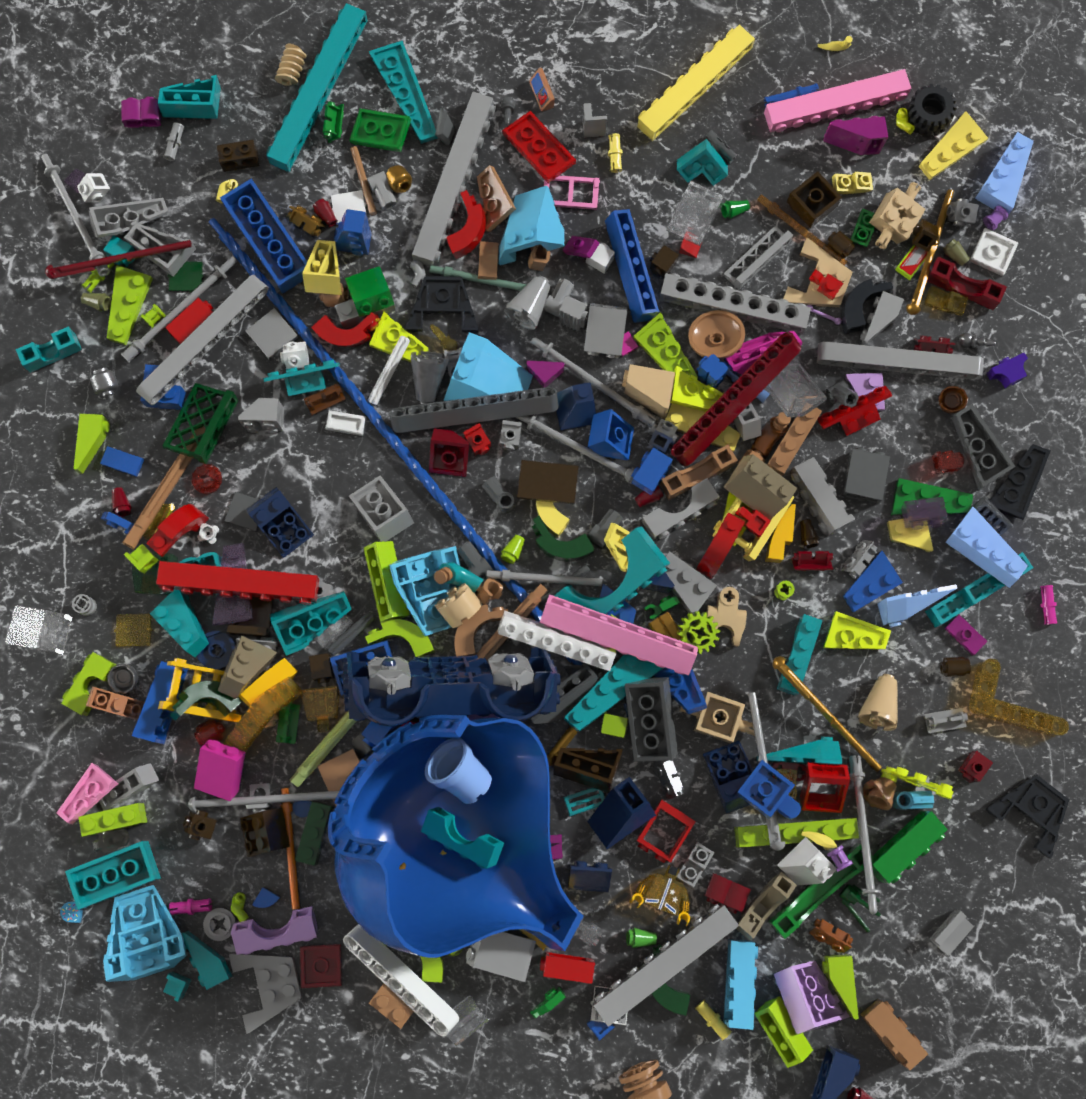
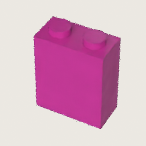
M209 739L200 748L194 789L231 801L239 792L246 752Z

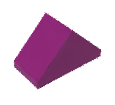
M527 361V371L545 388L564 372L565 362Z

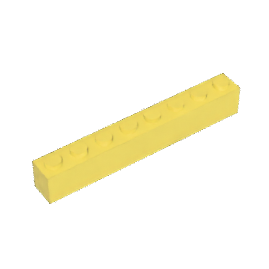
M738 25L735 29L732 28L727 33L726 38L722 41L719 40L714 45L711 52H706L698 64L694 63L685 76L681 75L673 87H668L660 99H655L647 111L644 110L640 113L637 127L652 141L655 140L753 48L755 38L741 25Z

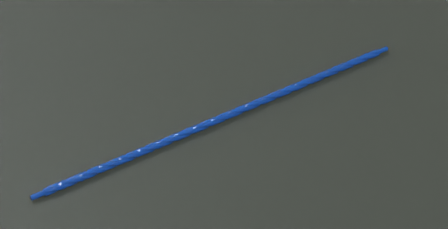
M215 218L210 219L209 224L219 234V239L227 246L250 276L255 275L269 287L266 293L267 297L298 332L300 337L306 341V344L314 351L322 363L334 360L329 356L321 343L311 334L302 320L294 314L292 308L283 297L276 292L269 280L259 272L257 266L241 250L239 244L230 233L225 231ZM341 367L329 368L328 370L338 383L351 396L381 435L386 438L390 446L405 461L409 469L423 483L428 492L442 506L447 515L461 529L462 533L479 551L481 556L486 559L494 571L508 570L494 555L484 540L476 534L474 528L465 517L457 511L455 505L439 489L427 471L420 466L417 459L402 444L393 430L383 421L374 407L366 401L355 384L347 378ZM516 580L503 581L520 603L528 596V593ZM536 606L530 615L540 622L543 612ZM566 657L574 665L583 664L581 661Z

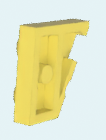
M611 523L604 542L620 570L627 572L628 556L621 540L630 532L615 523Z

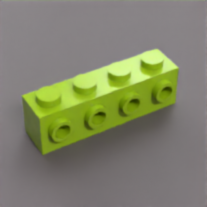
M393 541L374 542L364 547L380 622L389 619H402L409 616V609L394 585L389 566L397 561Z

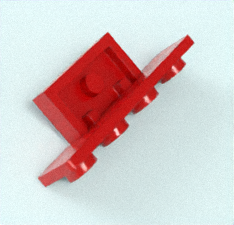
M886 386L877 387L872 392L859 396L854 407L850 408L842 404L837 409L822 414L818 417L817 421L822 429L840 422L845 435L848 436L881 420L875 404L891 397L892 393Z

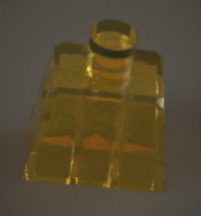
M331 686L300 690L307 720L309 722L317 721L318 732H328L329 720L338 718L339 687Z

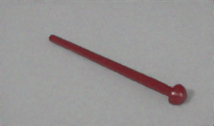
M190 240L54 268L52 265H48L45 269V274L50 279L95 271L94 267L116 263L125 259L132 261L137 258L191 248L192 243Z

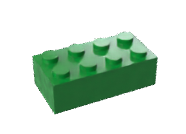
M920 811L872 855L875 858L872 862L873 875L882 883L893 884L901 878L900 873L905 869H911L916 864L915 860L920 855L921 857L926 855L931 850L930 846L934 842L938 843L945 837L944 833L948 829L932 811Z

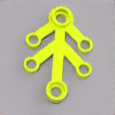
M887 766L886 769H881V777L888 778L895 783L897 779H900L914 786H922L936 792V795L943 798H952L954 792L952 791V786L945 783L940 785L932 782L927 783L926 775L915 772L914 777L907 776L909 771L901 767L894 769Z

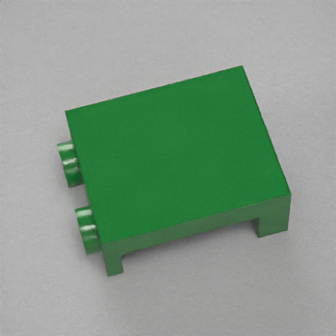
M380 266L345 278L359 317L394 305L390 289Z

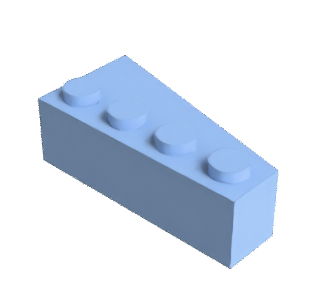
M974 507L969 510L945 542L1009 588L1028 567Z

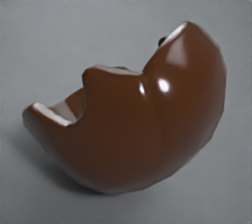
M950 386L941 391L938 402L944 412L956 414L967 406L968 397L964 389Z

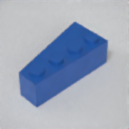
M161 661L160 665H157L155 669V678L149 688L147 698L132 733L133 737L165 744L173 719L170 714L173 711L158 709L159 701H166V697H169L175 668L167 666V662ZM188 669L182 670L177 694L178 700V695L181 693Z

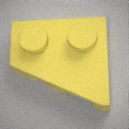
M926 515L887 522L891 541L904 543L906 546L924 549L926 552L933 551Z

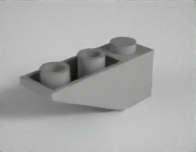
M884 291L880 297L876 296L872 307H875L874 312H870L866 323L869 325L867 330L863 329L860 340H862L861 345L868 344L894 322L900 312L904 301L903 298Z

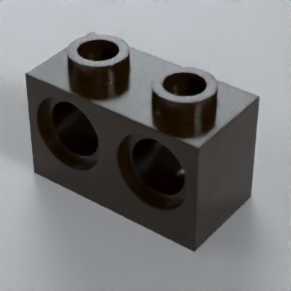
M254 140L217 145L219 163L224 172L260 166Z

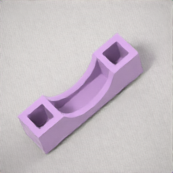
M313 906L293 910L289 922L279 929L269 930L262 928L253 919L233 923L231 936L236 954L247 955L257 950H270L275 946H288L298 941H310L313 938H317L318 926Z

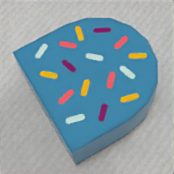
M75 901L67 902L62 906L60 914L66 922L81 923L83 909L77 910Z

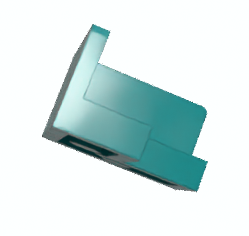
M707 139L677 159V171L687 183L701 173L705 175L713 186L728 176V165Z

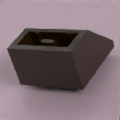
M282 808L266 810L240 818L245 850L248 857L290 847Z

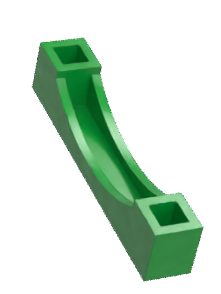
M856 843L845 853L847 858L852 860L853 863L839 872L835 871L822 884L808 885L768 921L780 937L786 939L832 893L864 870L861 843ZM871 855V861L873 862L875 858Z

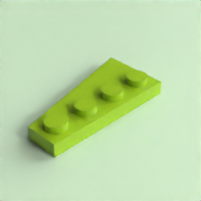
M116 265L107 331L108 340L127 345L153 280L150 275Z
M661 312L633 336V339L663 370L674 372L675 367L678 366L686 374L693 375L698 379L689 360L683 354L679 343L675 340L670 327L664 321Z

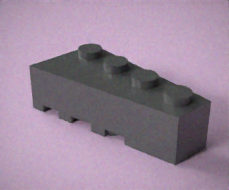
M973 404L952 417L978 491L1016 467Z

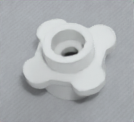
M203 523L200 526L198 540L214 544L219 528Z

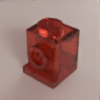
M950 450L942 452L941 455V451H938L932 456L935 474L955 472L964 465V457L960 452L953 453Z

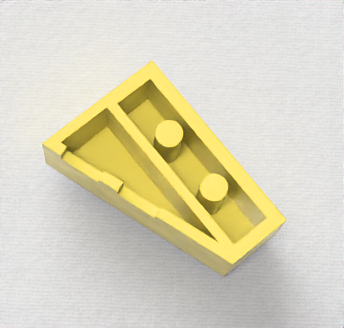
M316 241L302 273L305 292L342 295L335 241Z

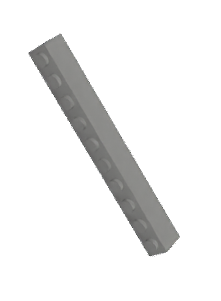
M472 92L412 252L413 261L419 260L423 265L429 267L431 265L435 266L436 262H440L442 256L441 248L447 243L446 237L448 235L446 234L448 229H452L454 223L452 218L454 213H458L460 207L459 199L462 197L460 193L466 190L465 183L466 180L469 181L471 178L472 164L475 165L477 162L478 154L476 153L478 148L481 149L483 146V134L488 132L490 126L489 118L490 116L493 117L496 106H494L492 97Z

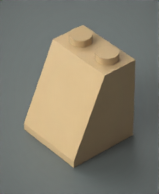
M630 364L629 370L624 372L622 387H625L624 393L659 417L666 419L675 372Z

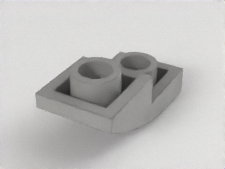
M697 842L675 879L693 889L714 852Z

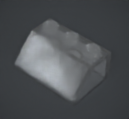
M789 363L766 386V390L787 417H803L827 399L800 363Z

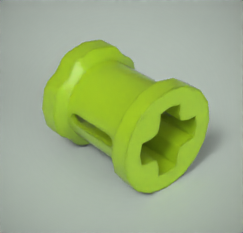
M153 304V308L145 315H141V318L151 328L154 327V324L159 319L166 316L156 304Z
M782 581L776 586L774 595L780 600H787L793 595L794 586L790 581ZM784 588L787 589L788 592L785 594V592H781L780 590Z

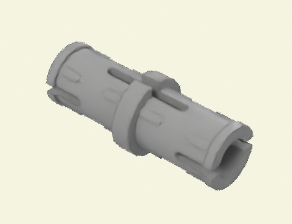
M173 123L170 137H167L166 140L167 147L163 158L168 161H175L178 147L182 143L180 139L184 126L180 123Z

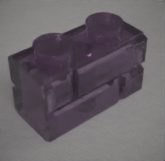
M943 497L904 501L901 506L905 528H912V530H919L928 525H931L932 528L940 527L948 517Z

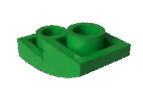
M862 208L850 239L853 243L868 247L875 228L869 222L875 213Z

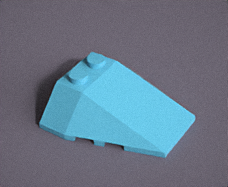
M544 186L516 195L513 201L516 210L508 217L499 245L498 264L500 266L516 261V251L539 244L547 251L564 247L565 230L559 220L560 216L555 209V203L549 187Z
M469 332L450 380L444 401L528 390L533 375L488 339Z
M456 546L429 551L395 561L389 565L394 585L424 636L451 628L438 612L435 604L439 600L448 597L446 593L455 585L447 583L438 584L434 579V573L438 571L439 566L443 563L453 562L460 566Z
M154 885L114 898L110 920L111 930L110 935L107 937L108 947L103 959L107 982L137 980L173 968L186 957L183 935Z

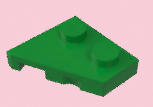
M560 986L557 989L555 987L551 988L545 994V999L530 1012L531 1015L536 1019L539 1015L542 1016L551 1011L566 998L565 992Z

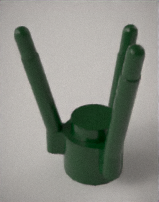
M848 884L839 895L842 898L841 903L849 909L860 925L869 933L870 929L850 905V903L854 905L856 902H859L869 910L868 903L860 898L863 890L855 885L851 886ZM877 911L875 915L880 917L881 914Z

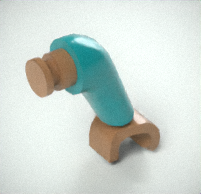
M453 562L443 563L439 566L438 571L434 573V579L438 584L447 583L459 587L461 584L466 583L474 593L478 591L476 595L483 605H486L489 600L499 599L502 595L503 586L500 582L489 578L482 583L484 579Z

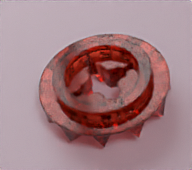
M203 464L196 467V470L192 473L191 482L198 492L210 494L220 487L222 474L216 466ZM209 473V477L212 480L204 483L200 476H206Z

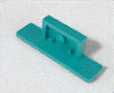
M334 360L324 361L323 366L316 367V364L305 365V369L299 371L295 367L286 369L285 374L279 375V371L267 373L268 377L263 378V380L266 382L284 378L288 396L325 389L326 385L322 370L338 367L340 364L339 362L334 363Z

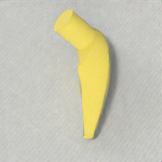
M847 36L844 41L818 44L817 47L830 51H842L851 46L853 39L851 36Z
M817 832L801 833L802 836L823 846L825 850L838 848L834 840L824 834Z

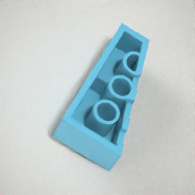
M728 939L723 1022L729 1028L750 1030L754 1028V1001L756 997L754 980L757 977L755 959L758 958V946H755L753 941Z

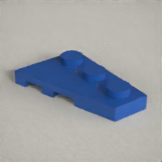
M880 551L843 595V598L852 612H855L903 582L884 552Z

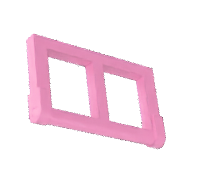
M559 175L552 180L569 182L568 201L554 200L555 207L597 210L599 178ZM544 180V186L549 187L550 183ZM574 182L593 184L592 203L572 202Z

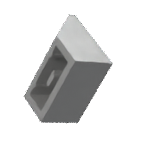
M258 398L238 416V420L248 432L258 433L259 430H266L268 433H277L278 431H283L284 408L278 398Z

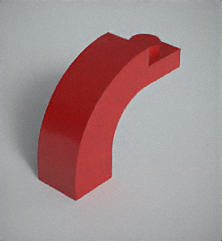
M467 190L460 193L468 213L467 222L460 231L446 237L455 259L463 257L474 250L480 243L486 228L484 209L480 203L477 204L474 195L470 196Z
M371 312L356 327L344 330L338 327L331 317L324 315L311 328L319 337L331 344L341 347H355L366 343L372 338L368 331L375 330L381 319L377 314Z
M193 504L184 505L170 514L157 527L158 531L146 544L163 557L185 533L191 530L198 532L200 526L206 523L209 517Z
M728 512L699 562L696 571L713 579L745 521Z

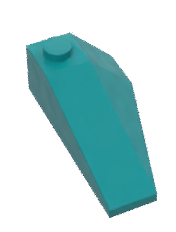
M343 591L318 598L317 603L311 602V605L297 604L270 614V619L287 656L307 647L314 638L319 637L331 624H335L352 609Z
M821 737V740L766 754L768 762L800 764L810 762L842 765L839 741H833V737Z

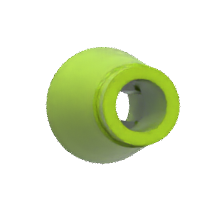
M515 535L501 551V558L509 564H514L515 561H518L525 539L520 535Z

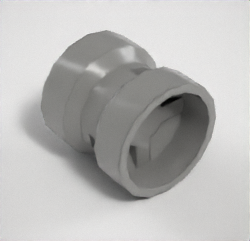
M79 594L73 599L72 608L77 613L90 616L96 611L97 603L93 598Z

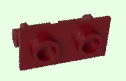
M920 335V339L914 338L915 341H918V345H914V350L932 352V348H935L934 352L953 353V348H950V345H955V343L950 342V338L939 337L938 340H931V336Z
M797 551V553L793 554L792 558L794 570H833L831 563L833 553H829V551H815V557H812L811 551Z

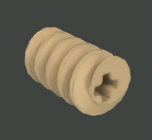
M288 43L285 46L286 49L283 52L277 75L275 76V80L285 86L298 84L297 78H300L299 72L302 71L301 66L305 63L303 59L307 57L300 47Z

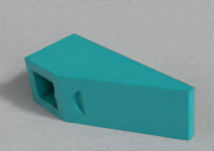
M186 931L182 933L185 949H188L190 952V962L193 968H197L199 972L198 980L202 987L205 986L206 990L233 977L223 956L191 932Z

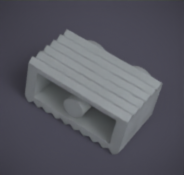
M567 295L559 309V324L566 325V327L572 328L576 332L580 328H584L589 313L587 311V304Z

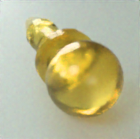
M430 325L432 332L442 341L440 345H443L444 350L452 351L458 349V343L454 339H450L449 335L446 337L435 325Z

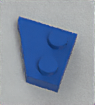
M104 512L101 517L102 520L107 521V525L115 529L118 527L124 529L125 534H128L134 525L111 512Z

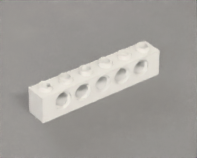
M505 610L498 627L499 635L610 671L616 656V650L613 648H604L599 643L585 641L573 634H565L562 630L548 628L538 621Z

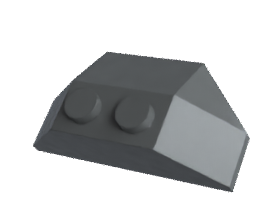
M587 663L565 666L557 671V673H560V685L557 686L560 704L556 705V712H550L547 715L538 714L532 717L531 721L534 724L559 721L594 687L598 677Z

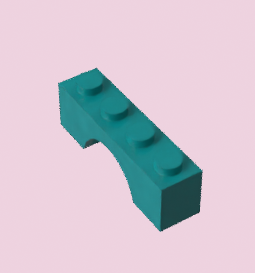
M803 614L799 619L794 634L792 650L786 663L802 682L823 621ZM781 674L777 690L794 696L798 695L799 691Z
M440 807L428 810L421 832L426 834L429 839L442 843L446 849L460 853L459 855L462 858L476 862V865L483 869L497 864L504 842L489 834L480 836L475 841L465 839L456 828L455 815Z

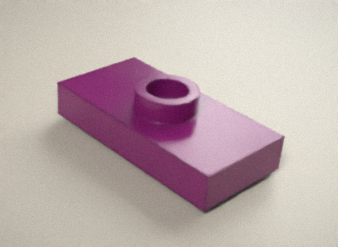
M572 236L564 247L563 252L567 255L591 258L600 243L596 239Z
M959 614L944 628L972 656L987 643V640Z

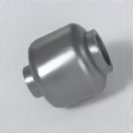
M108 368L93 371L90 381L94 392L102 394L103 397L113 395L114 390L118 388L115 373L108 370Z

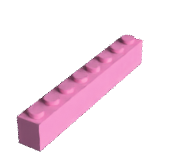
M903 69L766 105L764 115L770 132H782L786 128H797L805 123H816L825 118L832 119L840 114H851L859 109L867 110L875 105H886L890 101H902L907 98L912 88L906 71Z
M550 594L539 622L548 628L562 630L565 634H573L585 641L599 643L604 648H613L621 654H630L641 661H649L655 663L658 667L672 669L678 674H690L698 651V647Z

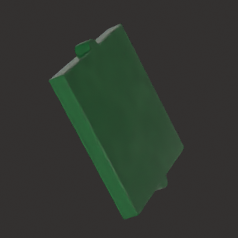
M185 262L174 277L168 274L169 291L193 292L202 284V279L204 278L202 275L203 262Z

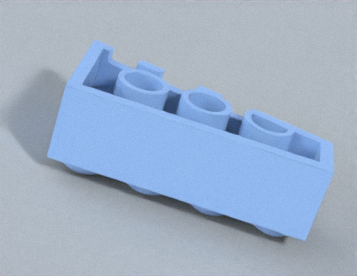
M1019 132L1016 133L975 199L993 210L996 206H1001L1008 214L1012 211L1033 140Z

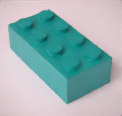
M149 841L138 842L65 871L77 910L88 908L161 879Z

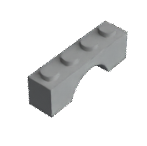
M708 478L690 489V503L685 510L679 513H668L658 508L643 517L642 523L653 540L665 538L669 535L668 531L675 528L677 530L685 525L684 521L691 518L694 520L701 515L700 511L705 508L710 510L717 505L719 495Z

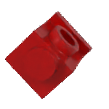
M480 423L463 432L464 438L469 442V447L475 456L478 454L483 455L490 450L491 442ZM478 437L482 439L480 442H475V439Z

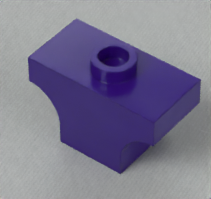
M1025 352L1011 359L1006 357L998 362L999 365L991 368L986 374L989 380H999L1006 389L1022 381L1027 376L1023 365L1028 357Z

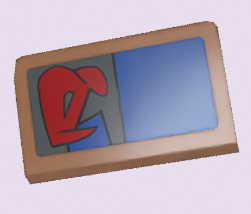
M539 68L531 77L530 85L540 110L546 111L554 108L555 98L543 69Z

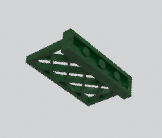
M195 383L162 447L166 450L198 459L200 463L207 464L238 403L234 392L230 390L224 392ZM198 390L206 393V396L196 400L195 396ZM216 396L222 397L221 401L213 404L211 401ZM209 400L211 406L201 410L199 404ZM196 405L198 411L188 415V409ZM213 410L212 418L205 420L203 414ZM201 416L202 422L192 426L190 420ZM188 421L190 427L180 431L179 426ZM205 426V432L196 436L194 430ZM192 432L194 438L184 442L182 435ZM180 437L182 443L176 446L170 445L173 439ZM196 442L197 447L195 451H188L186 446Z

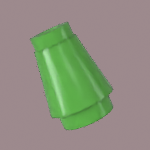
M637 928L627 930V946L637 948L656 945V933Z

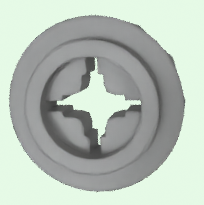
M224 908L211 910L203 922L206 935L215 941L226 940L231 936L233 923H236L235 917L231 911ZM225 918L223 925L226 929L219 928L214 931L217 926L215 920L220 921Z

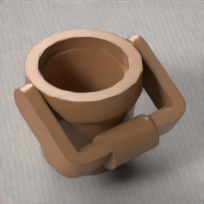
M884 777L870 780L864 784L863 796L871 807L890 810L897 786L892 780Z

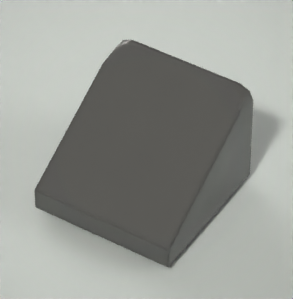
M359 734L352 740V745L360 758L373 752L372 748L363 741L365 737L362 734Z

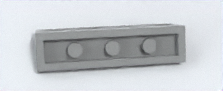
M775 225L736 261L723 276L740 290L791 242L793 234L789 230L784 234ZM776 233L780 238L775 243H770V236ZM759 246H767V250L762 255H757V248ZM746 258H754V262L749 267H744V260ZM734 270H742V274L736 280L730 275Z

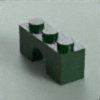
M315 801L311 802L295 861L313 866L318 865L323 848V836L334 806Z

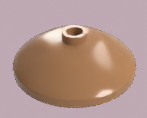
M722 310L709 311L697 317L691 324L688 334L689 343L692 349L702 357H709L711 354H714L719 359L728 358L742 347L745 340V328L742 321L730 312Z

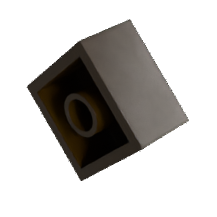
M817 171L790 193L787 203L811 229L838 207L842 197Z

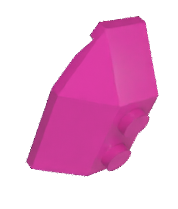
M789 331L793 333L799 344L802 345V341L795 331ZM771 332L746 341L734 355L725 358L733 371L743 375L778 337L785 332Z

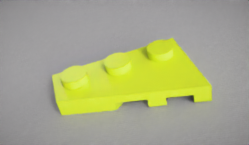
M836 611L834 612L823 648L886 649L891 630Z

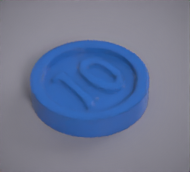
M295 801L293 804L295 815L307 817L311 801Z

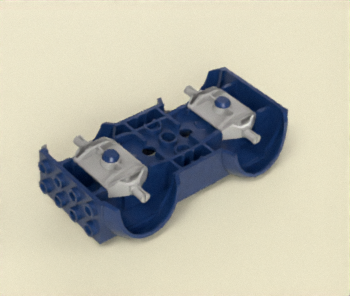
M538 647L531 648V655L528 659L520 653H496L488 659V662L486 658H478V655L414 657L408 664V661L400 656H387V658L384 656L383 658L374 657L368 662L367 666L365 661L359 662V653L347 652V658L343 659L345 712H349V719H354L355 721H363L367 718L379 725L393 727L403 725L414 717L419 719L431 715H466L467 717L469 715L486 717L490 714L499 718L526 721L538 714L547 715L550 712H556V705L560 704V695L557 692V686L560 685V673H557V667L554 666L550 653Z

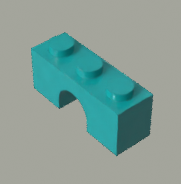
M69 326L52 333L53 339L45 344L38 345L31 342L15 349L22 366L31 373L81 351L82 348L77 336Z

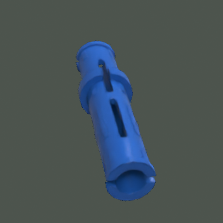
M815 83L806 87L799 86L795 90L764 97V102L766 101L764 105L766 107L770 103L817 92L816 89H819L818 84Z

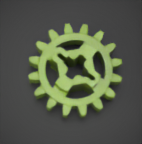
M695 611L694 616L692 613H688V619H681L684 622L683 625L678 624L681 631L677 632V635L682 636L679 641L698 647V654H702V649L705 652H709V646L715 647L713 641L719 640L716 637V633H719L720 630L715 629L718 622H712L714 617H707L706 612H703L701 616L699 611ZM696 620L695 624L689 625L692 621ZM692 629H693V630H696V629H697V630L701 631V633H703V634H705V635H698L697 633H695L694 631H692ZM708 639L704 644L701 645V642L703 640Z

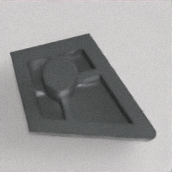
M440 108L435 135L446 146H449L456 129L446 109Z

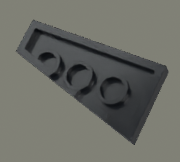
M1034 444L1031 445L990 500L1000 512L1024 520L1051 450Z

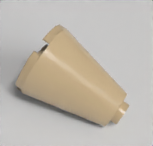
M883 674V676L877 678L858 713L859 721L862 724L873 729H877L878 726L884 727L883 731L896 729L898 724L897 680L894 679V676Z

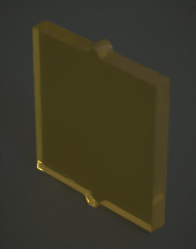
M150 614L116 615V629H114V632H116V647L151 646V632L153 629L151 628Z

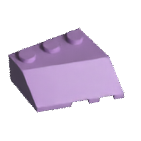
M816 961L791 966L774 974L776 984L781 992L784 1005L787 1008L796 1034L818 1029L850 1017L847 1011L843 1012L839 1006L840 1000L837 995H833L829 990L828 980Z

